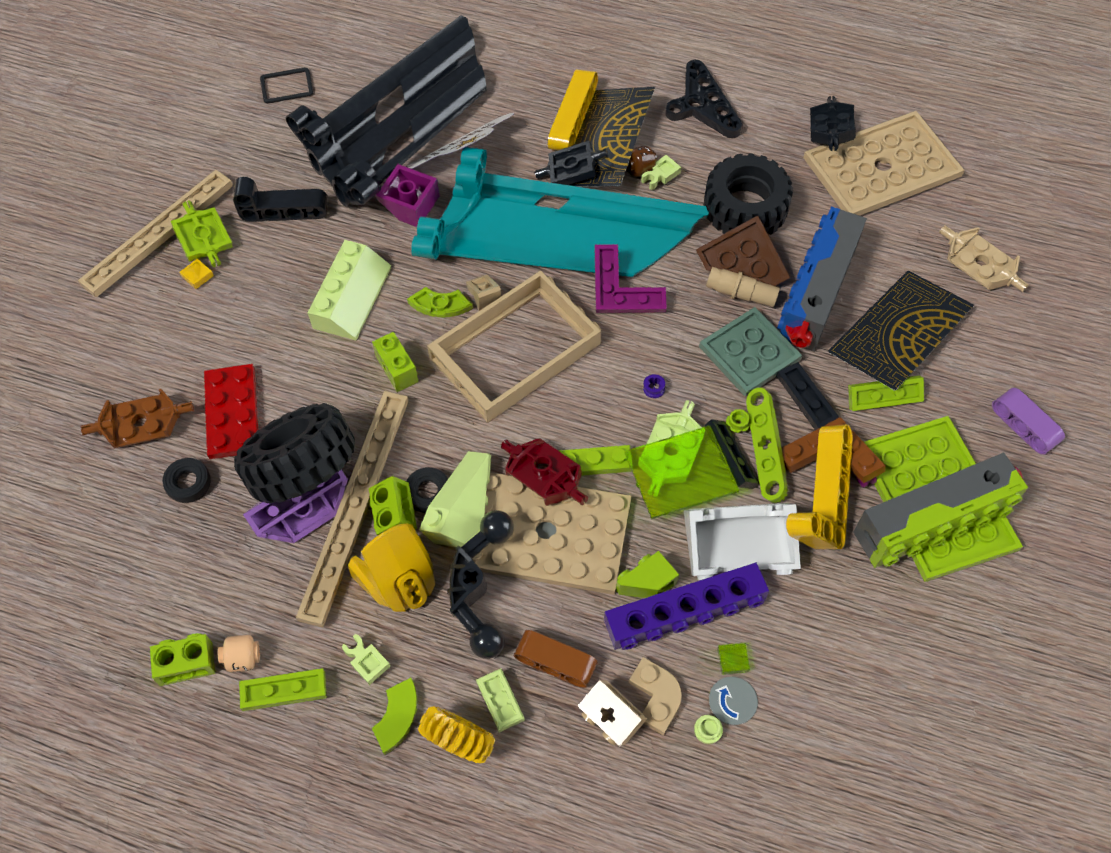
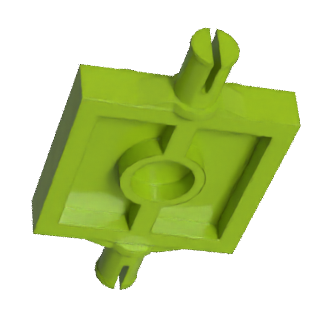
M188 200L187 205L185 201L182 205L187 214L172 220L171 225L188 261L208 257L212 267H216V264L217 266L221 265L217 253L233 246L215 207L195 211L192 202Z

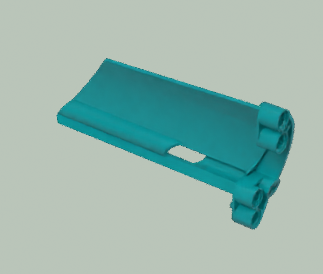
M464 147L461 153V164L458 165L456 170L453 197L440 219L422 216L419 218L417 235L414 236L412 241L411 254L415 257L434 260L437 259L439 254L595 273V245L618 244L619 276L634 277L680 244L693 232L694 226L701 219H706L709 213L706 206L485 173L487 150ZM545 195L569 199L559 209L535 206V203Z

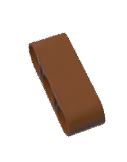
M525 630L513 655L518 661L580 688L588 686L598 663L591 655L532 630Z

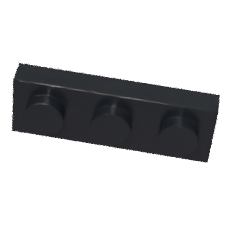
M799 362L778 371L776 377L814 430L839 418Z
M711 419L705 424L709 432L708 437L716 445L721 461L729 469L731 480L739 488L753 489L759 484V481L727 423Z

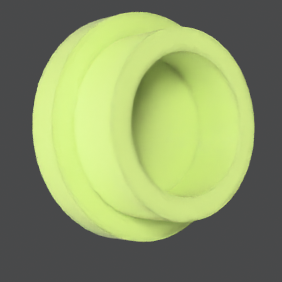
M703 715L697 719L694 725V733L700 742L713 744L721 738L723 727L715 716Z

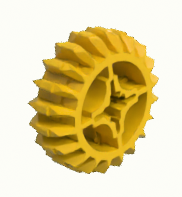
M429 707L426 713L423 714L418 727L420 734L428 741L434 743V745L475 763H485L494 748L495 738L490 732L462 716L440 707Z

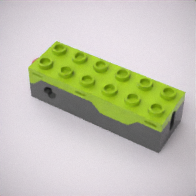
M1003 452L865 510L853 533L874 568L881 565L889 567L898 562L900 557L908 555V557L915 556L923 550V547L928 545L936 547L951 535L956 538L965 534L970 527L976 525L977 528L988 524L991 518L996 516L999 518L1006 517L1014 511L1013 506L1023 500L1021 496L1028 489V486L1023 480L1021 471L1012 465Z

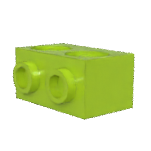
M391 476L369 488L370 505L373 512L376 535H380L393 526L405 523L412 524L417 529L409 482Z
M190 634L186 639L177 641L168 639L159 642V645L150 646L152 679L159 686L216 674L213 643L206 634ZM202 650V653L198 658L191 659L192 655L196 651ZM174 656L170 664L164 665L167 658Z

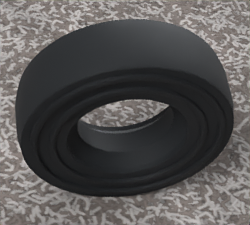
M182 458L168 466L164 472L162 482L164 490L171 499L180 503H191L206 494L210 487L211 477L207 467L201 461L194 458ZM191 472L196 475V481L191 487L180 488L177 485L178 478L182 474Z
M432 467L420 468L408 477L406 482H409L413 508L415 510L426 513L428 506L448 480L441 470ZM432 482L436 484L438 491L431 498H423L418 494L421 484Z

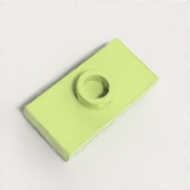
M501 668L476 679V683L498 732H502L525 721Z

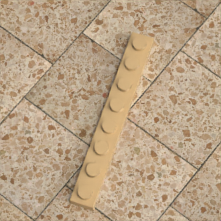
M213 171L78 280L80 285L94 297H98L175 234L171 221L187 214L182 205L185 201L188 205L187 201L190 200L195 211L204 210L233 187L231 180L219 171Z

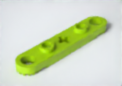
M755 388L748 394L746 405L760 489L765 499L772 503H777L784 500V497L788 495L787 492H789L777 419L771 394L764 388ZM764 395L763 402L755 406L754 401H756V398L758 399V396ZM766 440L771 441V443H769L768 448L765 449L763 446L766 445ZM776 483L779 484V491L771 495L769 493L771 486L773 487V484L775 485Z

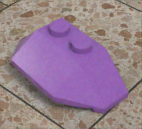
M341 469L328 481L321 483L311 491L301 494L299 497L290 498L279 503L259 501L246 511L243 516L257 537L295 543L336 516L348 479Z

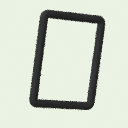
M307 67L260 76L265 103L307 97L313 94L310 71ZM300 72L306 73L309 92L267 99L264 79Z

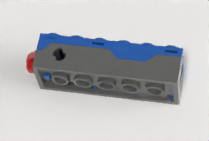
M832 206L828 215L823 214L819 223V228L822 229H818L814 234L812 246L806 253L803 266L801 265L796 278L798 280L791 288L789 300L785 302L777 327L791 344L815 352L856 251L867 218Z

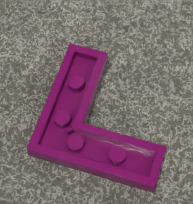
M618 244L595 245L596 313H666V287H619Z

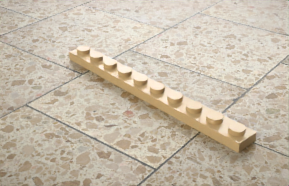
M384 391L296 615V619L299 622L324 627L370 505L369 488L378 484L408 404L407 396Z

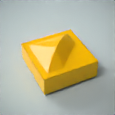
M198 259L179 272L181 277L195 289L214 276L213 272Z

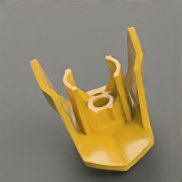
M405 523L393 526L372 539L361 551L364 561L356 555L351 558L348 567L352 578L378 604L389 607L394 612H406L409 608H420L434 589L435 580L432 562L412 524Z

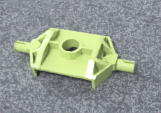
M686 400L680 413L657 415L654 428L638 461L639 468L652 479V484L647 492L649 496L653 494V497L657 498L661 486L664 487L665 484H682L687 481L705 434V430L690 416L695 406L692 401L689 405V400ZM667 448H673L678 454L671 457L666 455L664 451Z

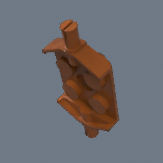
M159 389L160 395L113 405L109 400H106L98 416V421L81 425V432L83 436L98 432L107 439L113 448L169 437L177 419L180 418V414L194 412V406L192 401L178 405L174 404L162 389ZM139 419H146L144 425L135 426Z

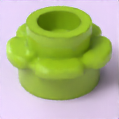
M736 409L731 412L730 416H727L726 423L730 426V430L735 433L745 432L750 427L749 415L744 410Z

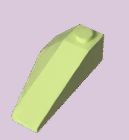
M468 451L428 506L419 530L434 544L452 547L459 545L462 547L480 532V523L485 514V506L488 505L486 488L490 481V454Z

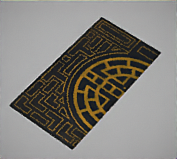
M655 86L595 90L574 145L590 140L593 152L606 148L608 158L596 161V177L579 181L569 186L621 185Z
M907 271L828 352L889 388L897 390L972 309L974 304L911 271Z

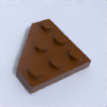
M759 216L696 249L705 269L711 271L712 267L726 269L735 273L740 271L742 275L773 286L790 278Z

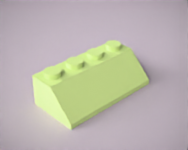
M344 240L307 312L312 328L357 340L387 278L391 265L367 245Z

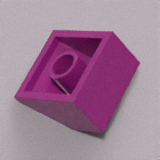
M397 164L381 187V191L376 195V199L399 221L415 227L418 225L419 218L421 216L426 217L440 197L437 178Z

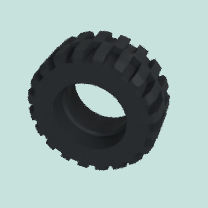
M748 153V155L744 156L743 154H736L734 158L731 156L725 158L723 163L719 162L708 175L703 205L706 206L709 213L707 219L713 222L712 225L717 230L721 229L722 233L725 234L752 218L759 216L767 234L771 235L778 231V228L782 227L787 218L793 195L792 181L783 167L779 168V164L776 161H769L766 156L761 155L758 157L753 153ZM738 191H749L758 194L764 201L747 203L736 199L731 194Z

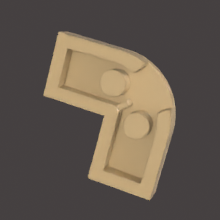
M643 657L629 679V684L652 697L642 713L648 718L643 724L664 736L679 709L682 696L681 688L671 673Z

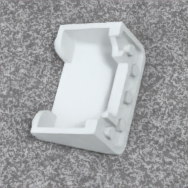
M777 503L684 510L692 575L697 576V580H703L712 577L713 574H718V572H727L757 562L759 569L776 570L777 575L793 574V569H801L799 541L790 537L786 528L788 515L790 513H797L796 504Z

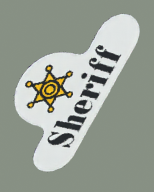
M514 113L501 116L406 167L413 169L434 157L446 155L469 146L494 131L491 127L508 119Z

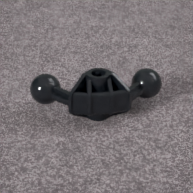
M500 510L488 512L481 520L480 532L462 547L458 545L455 548L456 553L453 563L449 568L451 571L450 586L447 589L451 606L449 611L471 634L470 647L473 653L483 659H491L498 656L504 648L505 638L499 627L490 623L483 624L470 609V606L484 596L487 591V583L482 570L472 558L490 543L502 544L511 538L514 531L513 520L506 512Z

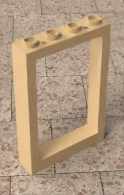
M539 271L427 345L431 361L488 423L600 345L601 329L596 322H592L586 316L580 306H576L571 301L565 291H561L556 286L551 277H547L542 271ZM540 295L583 339L491 402L449 355Z

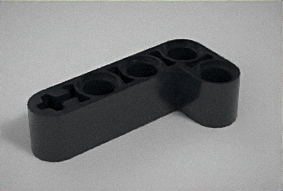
M239 177L235 180L233 202L239 217L247 222L322 219L326 216L327 193L321 189L258 191L253 179Z

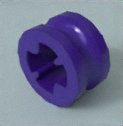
M652 374L644 379L643 390L646 396L656 399L664 394L665 380L662 376ZM653 383L655 385L656 383L659 387L658 389H655V387L651 389L650 384Z

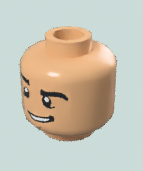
M251 635L227 637L223 647H218L219 664L224 663V667L228 672L252 670L255 663L260 662L259 641H254Z

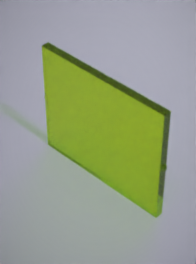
M710 425L624 452L651 520L739 493V488L726 462V457L723 455Z

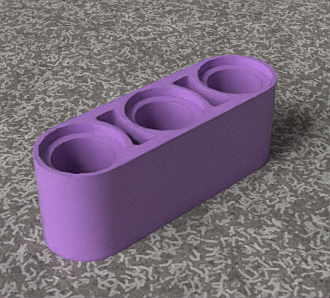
M1011 388L992 402L994 412L1037 453L1046 454L1064 440L1065 434L1061 427L1021 390Z

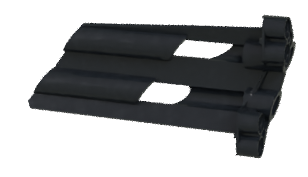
M460 15L324 118L318 116L315 110L311 111L304 105L299 106L285 117L289 128L304 145L313 169L318 175H323L331 184L338 200L343 206L347 207L350 203L364 205L381 191L379 184L391 175L397 164L403 165L487 91L483 67L477 61L474 36L469 26L468 18ZM401 85L404 104L377 124L375 112L379 101ZM412 129L414 141L382 165L386 149Z

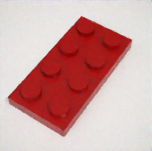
M253 363L204 371L206 444L209 460L236 456L238 449L243 446L244 442L258 431L256 381Z

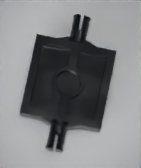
M589 140L548 153L549 162L547 167L535 170V175L537 179L550 176L551 183L570 185L596 177V161L608 158V152L606 148L593 152Z

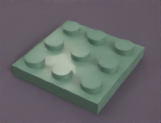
M756 307L703 339L699 344V348L745 397L753 389L760 388L775 378L778 371L799 362L802 358L799 351Z

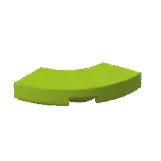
M425 287L407 298L408 304L420 313L432 317H454L473 309V304L459 289L451 293H437Z
M412 678L386 690L388 697L387 711L381 721L372 727L384 755L394 750L405 739L417 712V693Z

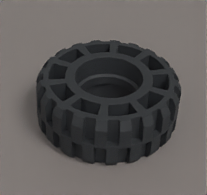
M327 403L301 407L271 421L268 425L256 431L252 437L248 438L243 446L238 449L237 455L234 457L235 471L254 499L265 503L284 502L287 499L299 497L301 494L317 488L318 485L328 481L336 472H339L345 463L349 462L352 453L355 451V437L341 412L336 407Z

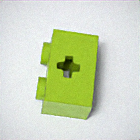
M394 332L372 341L375 356L397 393L419 382L416 367Z

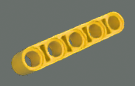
M578 69L574 71L548 136L549 150L558 151L574 146L597 88V72Z

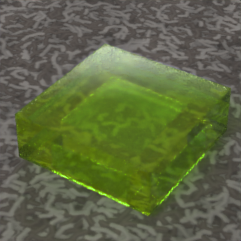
M746 643L718 645L721 675L748 673L750 671Z

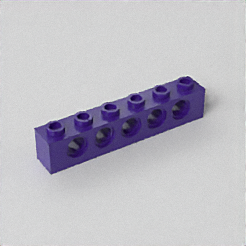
M757 562L607 610L604 612V623L614 650L620 648L622 650H629L637 646L638 642L647 639L649 642H653L662 638L665 633L671 631L680 633L687 630L690 625L696 623L704 625L713 621L714 617L723 614L725 617L738 613L741 608L761 606L767 598L769 589ZM731 589H740L743 595L737 596L732 593ZM713 596L719 603L711 604L706 600V597ZM684 604L690 605L694 611L685 612L680 606ZM665 613L668 619L665 621L658 620L655 614ZM632 621H639L642 623L643 627L640 629H634L629 625V623Z

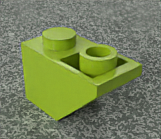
M657 551L652 556L650 554L644 556L633 570L627 569L623 571L617 578L616 592L619 595L647 598L669 591L677 585L679 574L664 556Z

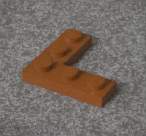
M840 417V418H838V419H836V420H834V421L828 423V424L825 425V426L847 425V424H846V423L844 422V420ZM820 428L782 447L784 464L790 473L817 459ZM852 430L851 470L862 483H865L884 473L885 465Z

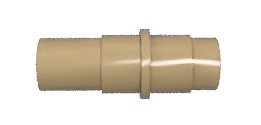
M712 267L706 284L708 288L730 295L731 299L736 297L772 308L780 289L779 287L742 275L740 271L735 273Z

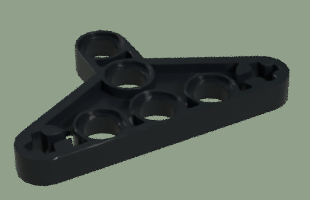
M690 60L686 65L685 96L673 99L666 104V117L671 121H679L693 116L723 136L737 138L742 128L740 118L705 64L700 60ZM707 82L709 85L701 86L699 83ZM715 96L718 100L712 101L708 97ZM696 102L699 106L693 107L689 103ZM677 108L680 112L673 113L670 109ZM723 110L726 111L728 114L720 115L717 112Z

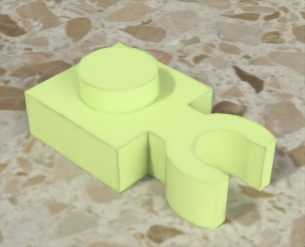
M665 155L656 161V166L653 167L652 171L643 173L641 182L645 183L647 180H651L649 189L653 190L657 187L659 181L666 184L679 175L681 167Z
M355 634L353 638L357 642V646L354 649H349L343 644L342 649L347 656L355 657L350 662L351 666L370 685L390 667V664L372 644L364 649L361 637Z

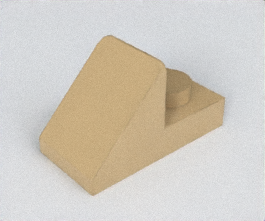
M488 275L466 282L468 291L475 298L478 311L501 297L500 286Z

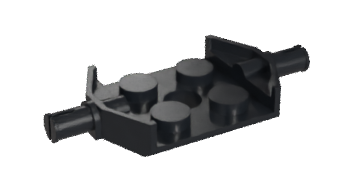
M829 96L827 103L811 107V142L829 145V150L833 151L834 146V151L839 148V144H845L848 141L854 140L856 138L854 105L836 102L835 96H832V100L831 96Z

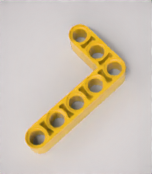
M849 425L822 426L820 428L813 512L790 513L786 520L789 536L814 549H843L845 545L853 441L852 430Z

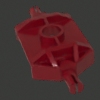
M541 438L522 445L518 444L517 446L507 439L504 440L505 443L502 442L501 449L510 454L505 467L506 475L513 476L542 497L546 506L567 500L568 498H573L580 505H584V502L588 501V496L577 488L582 475L581 466ZM539 464L549 465L545 469L536 468Z

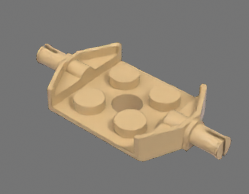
M946 225L941 228L939 233L950 240L948 243L950 248L947 260L988 290L1012 284L1023 292L1029 284L1016 274L1020 256L1018 255L1013 260L978 235L979 227L960 231L959 233L954 232ZM976 260L983 261L986 265L981 266L976 263Z

